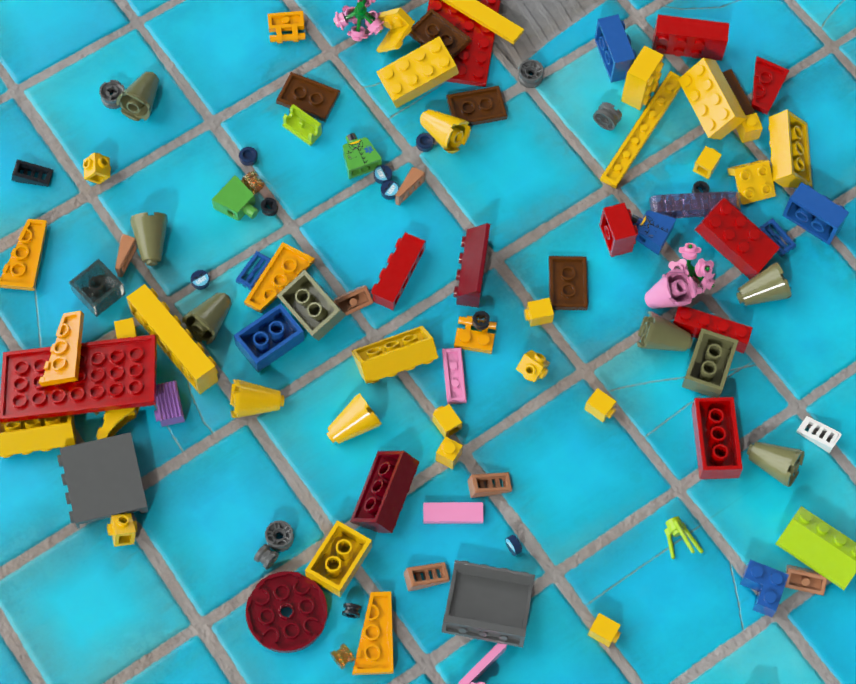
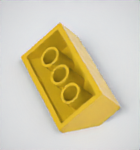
M789 110L770 116L768 129L770 132L769 144L771 147L770 160L772 163L773 181L782 187L798 188L801 182L812 187L808 124Z
M423 326L351 351L361 377L366 384L376 383L384 377H393L398 372L412 370L421 364L432 363L433 360L438 358L433 337Z
M74 415L6 423L0 422V457L2 456L3 458L20 453L27 455L39 450L45 452L53 448H63L76 444Z

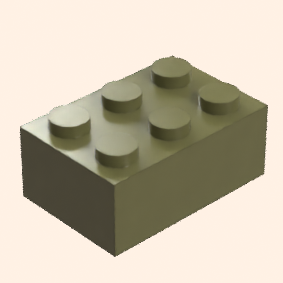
M306 270L300 273L277 295L310 335L318 341L346 316L342 309Z
M702 328L682 387L713 398L720 397L739 340Z

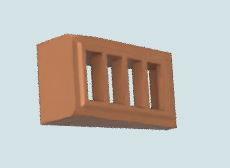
M415 167L411 168L395 195L396 205L399 206L424 183L425 172Z
M125 234L121 236L115 266L117 275L121 278L138 248L135 238Z
M509 472L472 474L468 479L471 498L512 492ZM499 479H502L504 487H501ZM492 480H494V482H495V487H494V488H493Z
M445 562L409 567L404 572L408 591L419 590L450 581ZM436 569H439L441 578H438ZM428 571H431L433 579H430ZM420 573H423V576H424V580H423V581H422V579H421Z

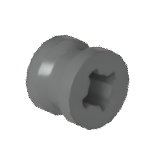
M264 544L254 556V560L261 562L267 570L275 563L279 553L272 551L269 545Z

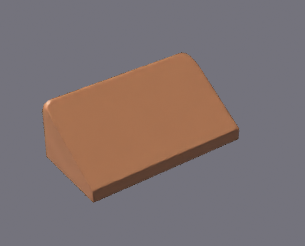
M362 285L333 299L346 316L374 303L366 285Z
M792 565L786 566L785 573L789 574L785 588L824 596L827 583L825 577L811 569Z

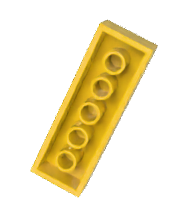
M144 284L126 297L131 314L149 335H156L158 346L199 394H202L218 382V370L215 367L217 364L214 359L204 354L205 350L202 345L192 340L191 332L187 328L184 330L181 327L182 323L176 315L172 316L170 314L169 307L164 301L160 302L158 300V294L153 288L149 289Z

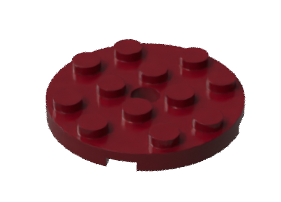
M283 571L265 577L255 586L246 604V621L253 637L265 648L279 653H292L307 648L319 638L327 622L328 608L323 591L315 581L298 572ZM283 608H291L292 614L289 617L283 616L281 614Z

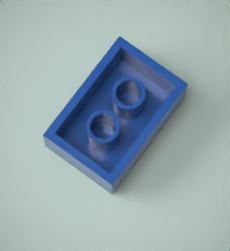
M618 14L600 18L597 21L594 40L611 83L624 80L628 70L637 58L636 51L631 48L630 36L626 35L624 21L620 20Z
M801 182L789 198L782 216L830 245L841 230L849 212L843 206L835 204L827 196L821 195L811 186Z
M280 303L236 333L234 340L235 345L255 370L260 372L303 342L304 331Z

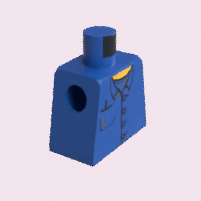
M650 210L646 211L643 219L632 215V224L636 225L638 230V236H636L635 240L659 255L674 228L676 219Z

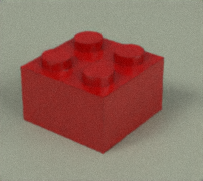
M625 202L605 207L602 211L599 226L611 257L632 252L634 244H636L635 239L638 236V230L636 225L632 224V214L630 209L626 208Z

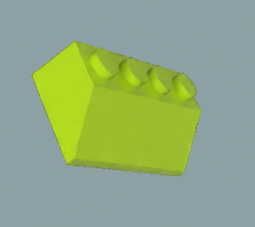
M801 506L776 542V545L842 590H845L856 574V542Z

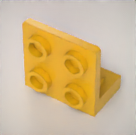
M401 7L381 12L378 18L384 21L383 25L390 30L376 49L378 53L399 49L403 44L405 36L412 31L411 27L415 21Z
M758 160L727 168L728 175L735 176L740 204L744 205L776 196L769 160Z

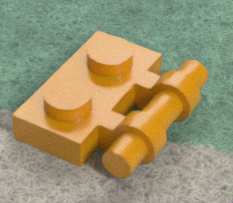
M303 11L268 14L269 33L276 32L277 34L270 35V43L277 42V44H280L283 41L299 42V40H306L305 33H298V30H305ZM282 31H292L293 34H282Z
M459 316L458 324L465 325V329L457 328L454 348L492 354L495 334L487 332L488 329L496 330L497 322L490 321L489 326L482 330V332L471 330L473 316ZM478 319V323H484V320Z

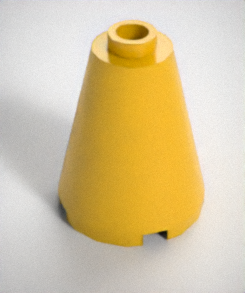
M431 109L424 111L420 116V124L446 152L456 153L460 150L458 147L461 144L465 145L471 131L468 121Z
M233 379L234 384L231 386L230 405L234 406V411L230 410L232 418L278 411L280 406H284V395H281L279 390Z
M359 393L327 428L329 432L326 434L332 443L336 441L340 444L373 430L382 423Z

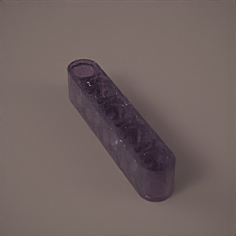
M736 191L655 195L649 199L651 211L673 218L706 217L712 208L723 198H726L741 212L739 193Z

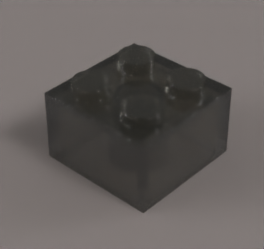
M99 259L69 281L72 292L96 317L126 294L123 283Z

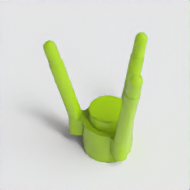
M679 516L665 522L667 528L664 532L667 536L672 559H675L671 535L674 537L681 535L691 553H695V550L690 541L700 553H703L702 548Z

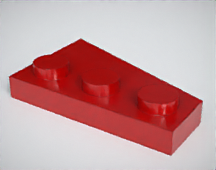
M758 56L755 59L751 106L753 109L768 115L789 70Z

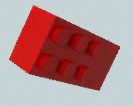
M658 14L653 33L652 49L661 54H671L678 57L686 56L695 59L708 58L722 61L728 42L729 23Z
M726 198L720 200L694 229L749 279L756 276L780 248Z
M734 397L695 398L691 409L699 479L739 478L743 467Z

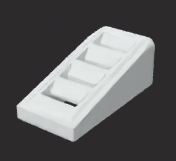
M806 416L796 431L828 453L831 452L842 435L838 431ZM810 424L811 428L809 431H805L804 429ZM815 428L818 429L815 435L811 434ZM824 433V437L822 439L819 438L820 434ZM828 437L831 438V441H830V442H827V441H826V439H827Z

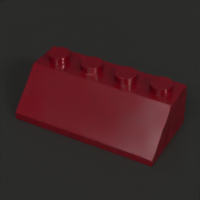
M488 223L467 229L466 236H462L461 247H464V253H460L459 264H462L461 270L457 269L456 280L459 281V286H455L453 297L457 298L456 305L479 308L490 224Z
M378 451L350 522L378 533H392L403 508L407 493L410 490L419 461L405 451Z

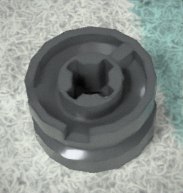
M533 59L523 61L520 64L518 73L520 84L526 88L538 87L543 80L544 68L542 64Z
M110 80V82H104L100 87L101 101L107 108H120V105L117 107L116 101L125 88L119 81Z
M603 102L599 106L598 110L593 114V118L603 129L613 130L622 119V114L619 109L616 111L614 109L615 106L607 102Z
M282 520L274 521L266 528V542L273 551L284 552L292 546L294 541L293 530L287 522ZM280 533V535H282L283 538L277 539V534Z

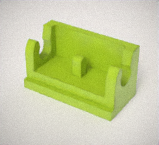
M293 104L290 107L289 115L284 114L282 126L311 146L322 134L321 123Z

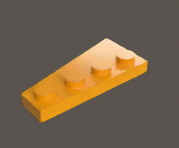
M27 220L18 238L19 241L16 247L13 248L11 257L2 270L0 288L35 291L48 226L47 220Z
M282 242L245 299L244 304L262 313L288 284L315 262V258Z
M82 311L63 314L56 332V342L52 344L50 349V359L46 361L44 366L45 373L39 380V384L42 387L78 381L84 322Z
M391 592L370 593L352 675L394 674Z

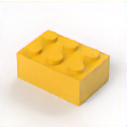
M644 45L627 72L621 98L622 102L639 111L643 105L646 106L648 104L651 92H655L659 86L658 81L662 75L660 72L664 66V63H662L663 54Z
M337 520L305 570L306 577L341 597L370 552L372 540Z

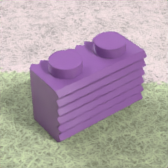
M174 380L157 384L156 403L158 409L154 410L156 422L160 421L162 427L185 422L177 382Z

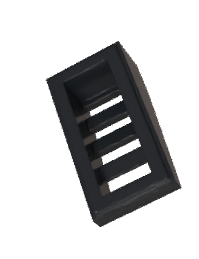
M17 159L11 181L49 187L53 169ZM35 172L39 173L38 178L34 177ZM43 173L46 174L45 180L41 179Z

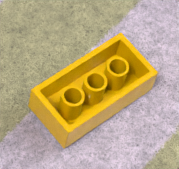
M439 36L378 70L376 73L393 104L398 108L459 74V71Z
M702 58L678 79L708 138L721 140L747 119L716 60Z

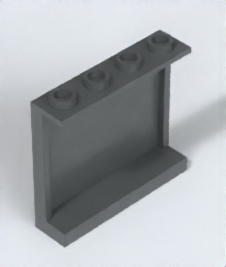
M131 432L60 448L61 455H58L57 458L59 467H64L65 473L61 474L63 486H68L69 492L65 493L67 504L72 505L73 511H69L71 523L76 524L77 529L80 528V524L110 518L111 515L140 511L141 514L148 512Z
M455 560L442 633L523 648L535 575L527 572L512 571L506 568L490 567L485 564L479 565L469 563L468 561Z

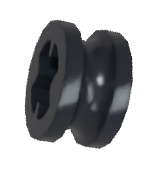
M704 181L695 182L692 188V195L696 199L707 197L709 185Z
M265 198L261 202L262 213L266 216H274L278 212L277 201L273 198ZM270 204L272 209L268 210L266 205Z
M478 311L473 315L472 323L477 330H485L489 326L490 317L488 313ZM478 318H479V319H483V318H484V319H485V320H484V323H483V322L478 323Z
M344 603L343 608L345 610L342 611L343 616L360 618L358 613L361 610L360 605Z

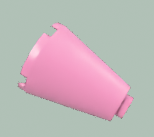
M676 268L670 270L646 292L645 302L647 306L651 309L690 304L696 295V286L692 277H688L683 269Z

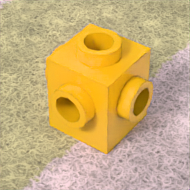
M94 152L83 160L85 180L101 184L111 177L109 157Z
M530 350L524 354L516 370L522 373L525 379L536 382L540 378H545L549 371L547 367L550 362L546 360L544 355Z
M131 513L111 515L110 524H107L108 536H112L114 547L134 544L137 522L136 520L133 521Z

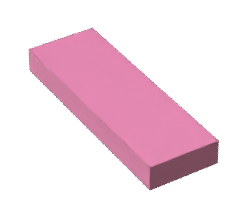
M461 348L442 349L447 405L466 403Z
M483 502L423 503V524H483Z
M497 643L458 684L475 682L506 651L507 645Z

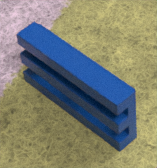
M773 218L759 227L762 232L780 247L777 251L780 257H783L785 253H789L791 249L793 250L796 247L793 240ZM769 225H771L772 228H773L777 233H775V232L769 227ZM780 237L789 245L788 247L784 244Z
M256 251L236 278V282L238 284L241 283L245 288L248 287L251 291L271 259ZM261 258L257 265L253 268L249 276L246 278V280H244L243 278L249 272V270L257 261V259Z

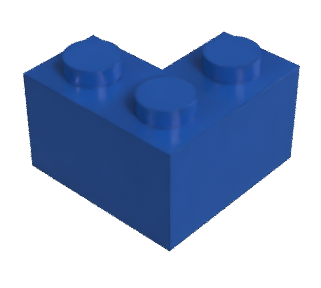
M750 559L740 585L759 592L753 607L754 611L769 617L775 614L789 574Z

